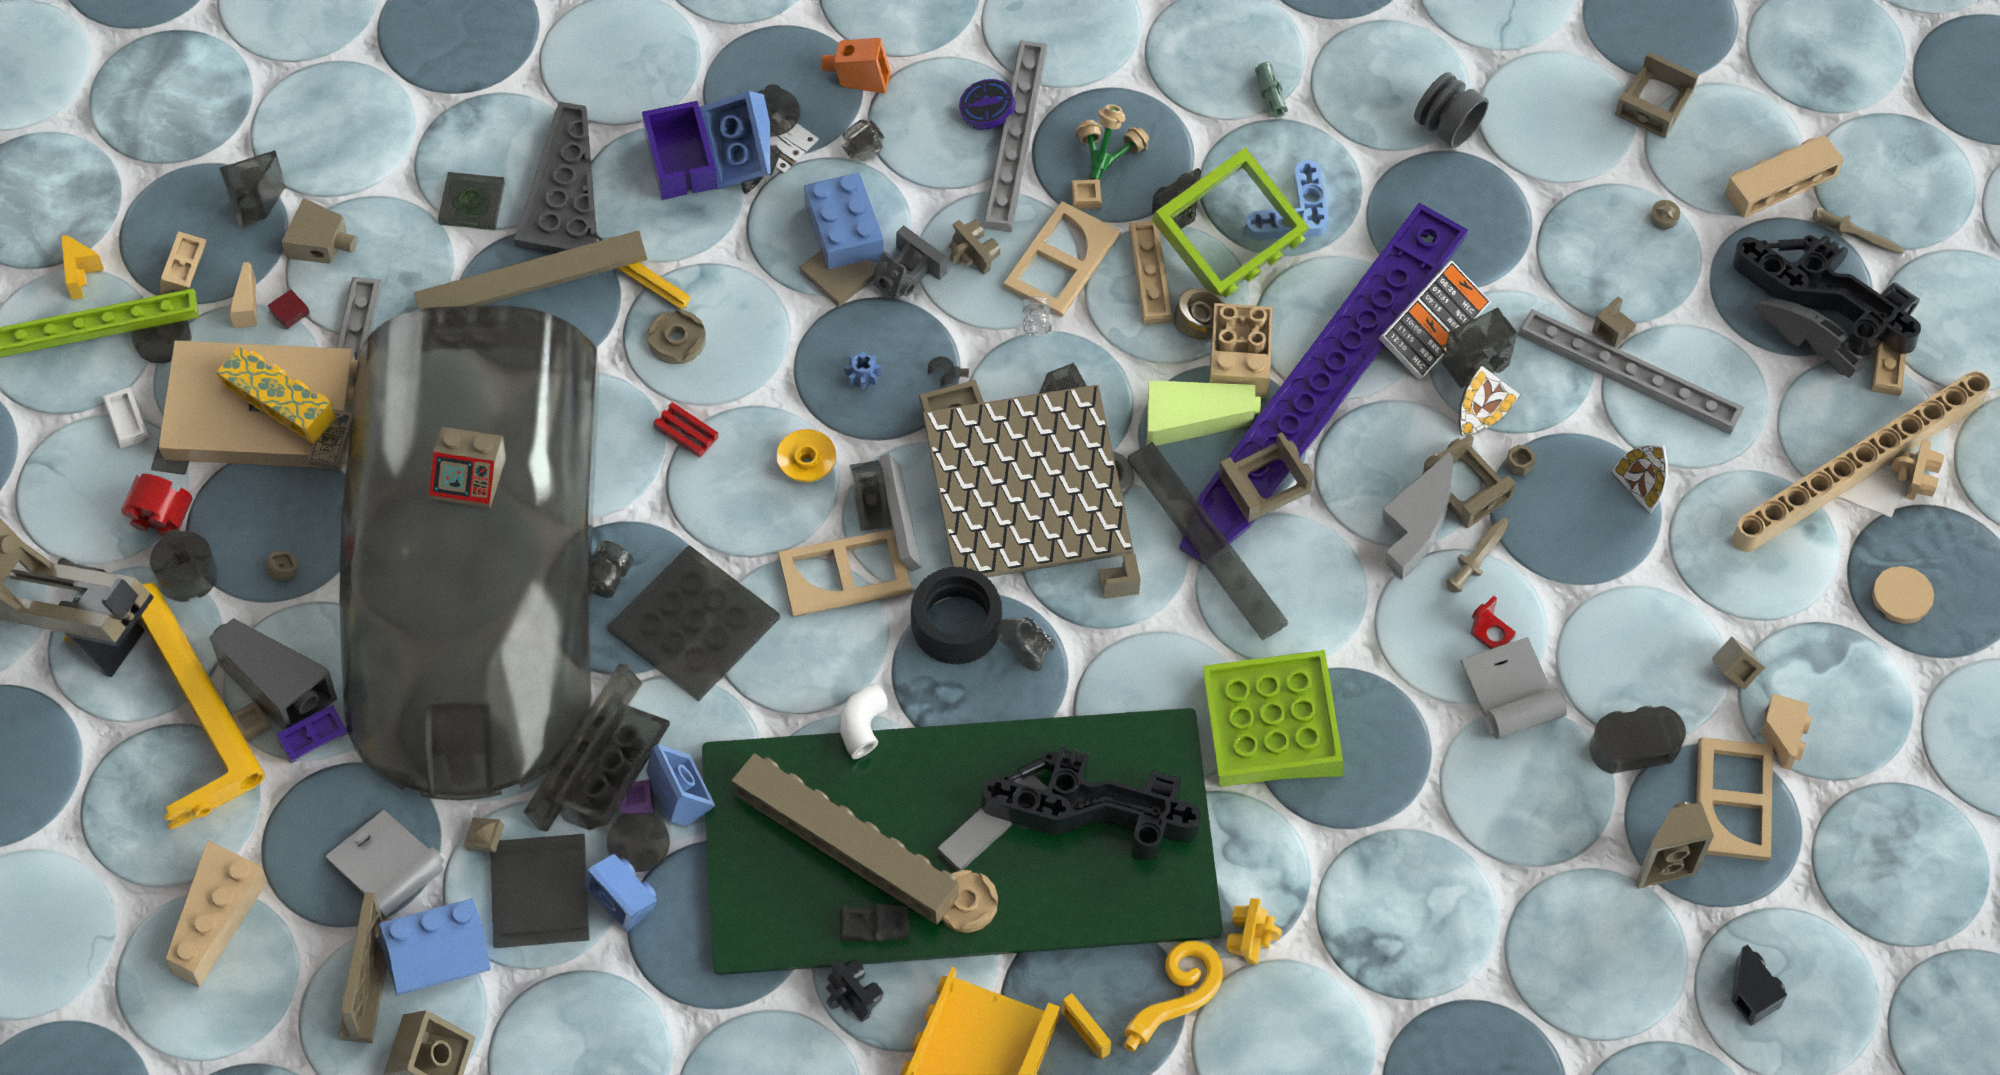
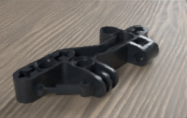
M1827 234L1821 239L1808 235L1802 239L1778 240V243H1768L1766 240L1759 241L1752 237H1746L1737 243L1733 262L1734 268L1774 298L1794 302L1807 308L1836 310L1854 322L1848 345L1853 353L1860 356L1869 355L1881 342L1900 354L1911 353L1916 348L1921 325L1911 314L1916 309L1920 298L1896 282L1879 294L1851 274L1834 272L1846 258L1848 249L1846 247L1839 249V243L1836 241L1830 243L1831 237ZM1778 248V251L1803 250L1805 254L1798 261L1792 263L1772 249Z
M1062 745L1060 753L1045 752L1042 757L1017 768L1016 773L1010 776L1004 774L1001 778H991L982 786L980 806L986 814L1045 833L1057 835L1103 820L1134 828L1132 852L1137 858L1147 861L1154 859L1158 855L1163 837L1180 842L1192 841L1198 834L1201 820L1200 810L1195 805L1177 799L1182 778L1151 770L1145 790L1110 780L1093 784L1088 783L1083 777L1090 752L1086 751L1084 755L1078 754L1079 750L1075 748L1072 752L1067 751V745ZM1044 769L1053 772L1049 787L1046 790L1012 782L1018 778L1023 780ZM1067 786L1070 788V790L1065 791L1059 789L1058 787ZM1029 804L1031 808L1025 809L1020 807L1019 805ZM1149 838L1153 843H1145L1141 839Z

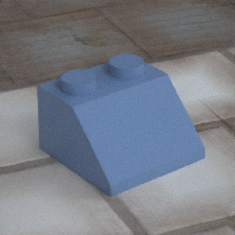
M659 744L652 748L646 767V772L651 781V790L659 797L662 803L664 817L671 823L688 827L714 808L715 804L691 755Z
M613 854L588 869L584 887L627 933L655 909L657 903L655 897L657 895L647 882L641 883L636 878L633 866L626 859L622 858L620 860Z

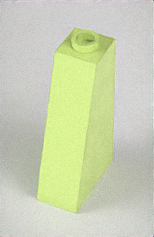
M1149 380L1146 446L1152 447L1252 426L1254 414H1260L1261 397L1255 396V385Z

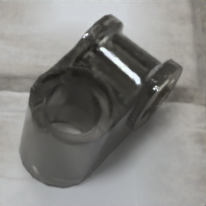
M1029 617L1003 619L997 629L998 638L1001 643L1018 658L1022 665L1033 671H1040L1044 665L1043 659L1048 651L1053 650L1056 645L1053 638L1046 634Z

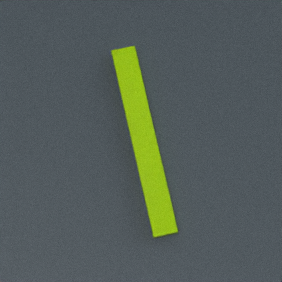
M192 288L0 327V358L199 318L196 292Z

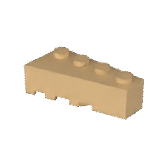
M207 840L166 956V961L172 974L198 987L201 986L268 882L261 865Z

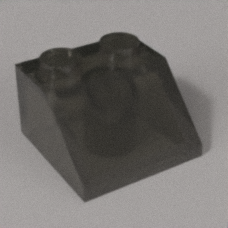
M274 150L220 167L228 199L238 226L255 224L260 220L266 219L286 188L276 151Z

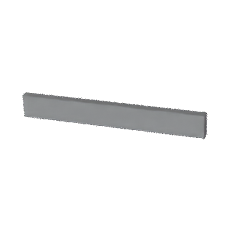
M1020 40L1011 83V90L1016 101L1015 109L1012 115L1009 114L1005 118L1006 122L1003 123L984 219L985 229L1012 232L1047 54V44L1023 40Z
M1531 309L1519 330L1518 336L1730 435L1743 413L1744 407L1536 310Z

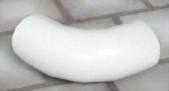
M876 684L864 687L852 695L846 702L840 715V734L847 751L853 759L867 755L878 745V740L871 730V720L886 711L887 699L884 691Z

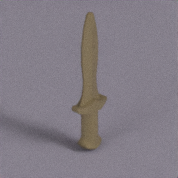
M1820 206L1813 211L1812 217L1814 221H1821L1837 228V233L1842 236L1843 232H1847L1887 250L1898 253L1905 252L1902 247L1889 239L1854 225L1850 222L1851 216L1849 215L1841 218L1825 211Z
M1503 518L1495 523L1485 533L1471 554L1466 557L1463 554L1458 556V561L1462 567L1453 578L1447 579L1446 583L1449 590L1452 592H1462V585L1471 574L1475 576L1483 574V571L1479 569L1481 562L1502 538L1508 525L1507 518Z

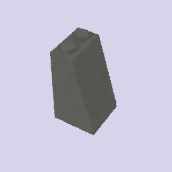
M234 618L227 624L218 626L209 637L219 666L254 701L258 702L261 709L282 730L327 708L337 700L332 679L326 667Z

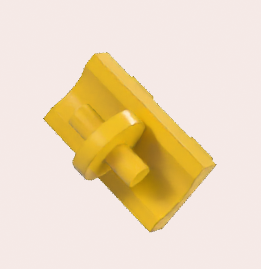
M1250 898L1249 905L1234 906L1233 923L1235 927H1244L1243 934L1230 933L1226 944L1230 954L1244 956L1248 964H1258L1261 947L1269 948L1270 942L1279 940L1282 934V930L1274 925L1275 918L1267 916L1268 912L1260 906L1261 900L1258 898Z

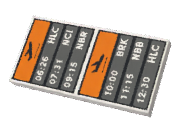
M1451 260L1378 339L1420 380L1491 301Z

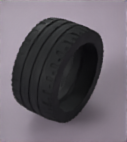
M954 566L937 570L923 579L917 587L911 603V628L918 646L927 655L942 663L960 665L980 659L996 644L1002 627V603L997 588L988 577L971 568ZM961 596L972 599L982 606L987 618L978 629L970 633L950 635L940 632L933 627L927 620L926 613L937 601L946 597Z

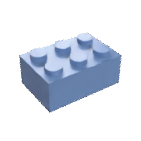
M860 172L804 185L805 207L828 270L870 259L873 262L880 261L884 252V239Z

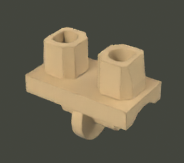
M1922 439L1920 449L1916 452L1914 459H1912V453L1904 452L1903 456L1896 457L1892 461L1891 468L1898 474L1899 480L1905 481L1907 476H1910L1905 495L1907 499L1914 500L1917 494L1933 497L1937 489L1939 478L1924 474V470L1939 473L1944 455L1929 450L1930 441Z

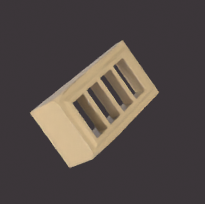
M243 262L229 311L234 328L254 327L257 324L256 278L252 265L249 262Z

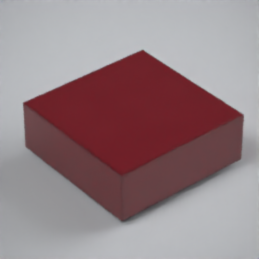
M292 289L268 304L269 311L286 329L310 314L309 308Z

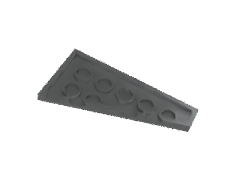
M560 101L514 238L515 246L551 253H558L597 242L587 108L583 105Z

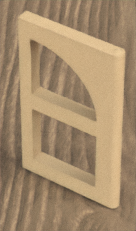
M1061 201L1006 278L1003 288L1063 317L1121 232L1117 228ZM1063 218L1075 225L1086 241L1087 254L1083 261L1045 243ZM1036 255L1074 273L1057 299L1019 280Z
M893 529L778 552L793 617L912 593V586L910 585L906 566L899 560ZM887 543L896 580L855 588L846 551ZM834 553L842 591H829L812 585L798 572L793 561Z
M1704 737L1698 738L1696 803H1702L1714 834L1707 850V855L1770 861L1773 745ZM1714 754L1762 759L1761 794L1713 789ZM1713 804L1761 809L1760 845L1749 843L1731 834L1718 820Z

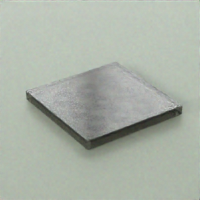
M688 545L607 628L608 632L693 698L700 701L780 619V613L692 546Z

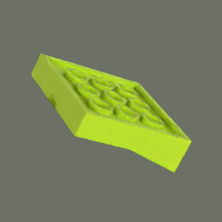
M1325 650L1203 666L1220 787L1278 779L1343 776V757Z

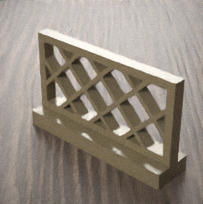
M373 892L364 893L341 1009L342 1021L339 1038L342 1041L373 1044L387 965L378 941L379 923L392 920L382 917L375 893Z

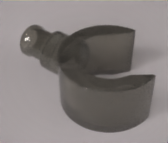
M935 357L928 364V375L937 368L948 370V373L940 378V387L949 385L954 378L969 377V368L954 366L953 362L947 357Z

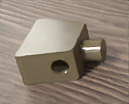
M303 198L282 240L285 256L288 259L329 264L333 262L338 250L352 253L357 244V237L346 234L344 217Z

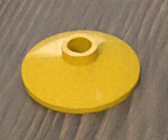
M802 429L790 433L781 441L777 449L779 468L787 477L799 482H814L824 478L831 472L836 462V449L831 439L825 434L812 429ZM804 459L812 460L811 462H802Z

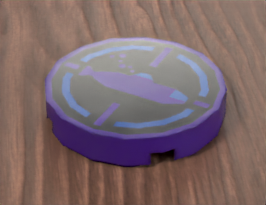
M984 79L973 83L964 91L960 97L959 109L963 120L967 124L973 125V128L979 130L992 129L1006 122L1005 118L1014 112L1016 101L1011 88L1005 82L997 79Z

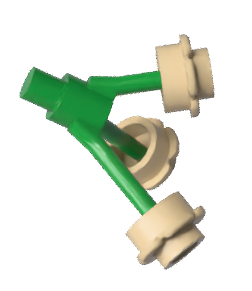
M1108 104L1098 111L1100 116L1099 123L1101 125L1094 120H1085L1076 129L1075 135L1079 138L1080 143L1089 145L1090 167L1092 170L1089 179L1091 180L1101 179L1102 173L1106 172L1107 167L1111 166L1116 159L1129 149L1135 154L1148 149L1147 142H1149V137L1142 128L1130 127L1128 133L1123 136L1125 145L1112 155L1106 153L1111 130L1119 129L1122 122L1126 119L1122 109L1117 105ZM1102 126H1104L1105 131L1100 150H1096L1095 143L1101 140Z

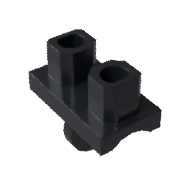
M839 959L832 963L833 971L827 979L830 984L826 989L831 995L827 999L826 1004L830 1009L841 1006L845 1012L852 1009L860 1021L863 1022L870 1017L872 1008L881 1002L884 994L883 990L874 982L864 988L858 981L864 978L866 972L857 959L845 964Z

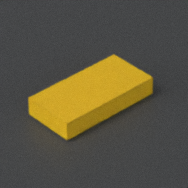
M1072 993L1063 999L1062 1014L1094 1054L1102 1060L1110 1054L1111 1041Z

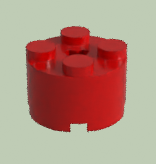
M143 473L140 477L138 475L135 476L121 507V513L132 519L130 525L134 528L147 531L148 527L157 529V533L161 536L173 539L182 525L193 497L182 487L179 492L171 488L173 482L167 479Z

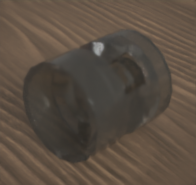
M601 541L591 556L592 561L586 564L580 574L579 581L590 592L600 597L612 598L622 582L621 577L627 574L634 561L631 554L620 545L610 541Z

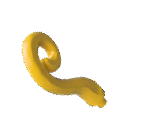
M1185 941L1176 945L1168 953L1165 960V971L1168 978L1174 984L1187 987L1192 986L1200 979L1201 971L1197 967L1190 969L1188 972H1183L1178 967L1180 960L1189 956L1198 958L1205 964L1207 969L1206 977L1201 986L1192 993L1149 1005L1137 1013L1124 1031L1127 1040L1123 1046L1128 1051L1135 1052L1138 1045H1146L1160 1024L1197 1010L1214 997L1222 982L1223 966L1218 953L1210 945L1200 941Z

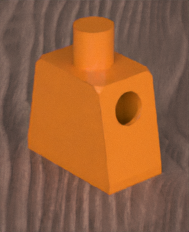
M881 38L841 40L838 43L836 55H823L822 71L837 72L842 87L886 93L891 70Z

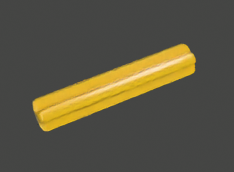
M639 262L617 268L678 309L682 310L687 307L690 301V296Z

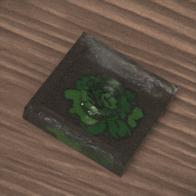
M448 172L438 215L439 225L496 230L505 187V178Z

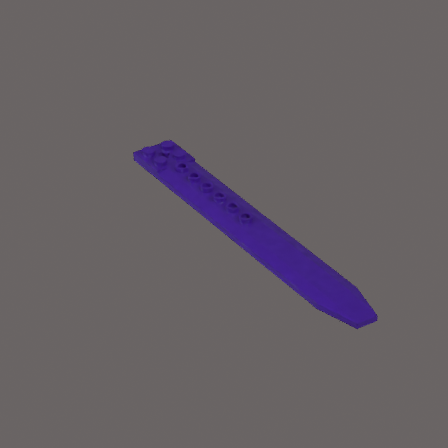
M1419 202L1228 458L1231 457L1233 462L1236 463L1276 444L1277 434L1283 432L1288 441L1294 442L1298 450V457L1301 459L1385 346L1378 338L1447 264L1466 238L1468 229ZM1429 235L1433 237V243H1425L1421 238H1427ZM1277 460L1248 474V477L1259 495L1267 499L1274 496L1291 472L1283 461ZM1219 470L1199 495L1179 546V550L1203 564H1206L1242 535L1255 521L1247 522L1219 478Z

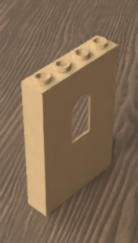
M196 341L174 342L159 441V450L164 460L324 468L310 465L308 461L313 447L312 443L264 412L249 411L250 403L223 387L216 371L239 346L248 352L254 350L263 357L268 365L272 366L275 364L283 369L287 377L293 381L299 379L304 382L310 389V392L315 395L321 393L332 402V409L350 412L351 404L356 403V387H353L354 378H358L360 373V362L355 360L352 349ZM349 441L339 469H343L344 458L349 457Z

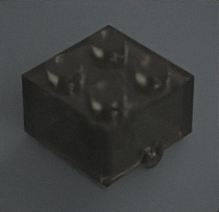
M1497 307L1449 331L1446 345L1441 346L1444 354L1442 364L1462 389L1470 385L1481 366L1491 373L1504 371L1510 365L1518 333Z

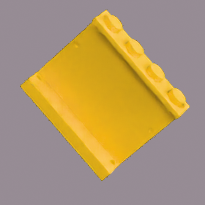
M951 967L948 977L943 975L939 981L936 991L939 994L936 1004L931 1003L924 1018V1021L927 1022L926 1028L923 1033L920 1031L917 1033L912 1046V1050H915L914 1056L911 1061H905L900 1075H1036L1059 1021L1060 1006L1048 1002L1045 1011L960 980L956 978V968Z

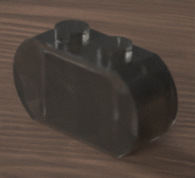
M1642 706L1635 711L1626 713L1622 711L1611 712L1602 717L1595 727L1590 741V755L1600 769L1610 774L1674 762L1679 755L1686 736L1685 724L1675 711L1665 706L1654 708L1652 706Z

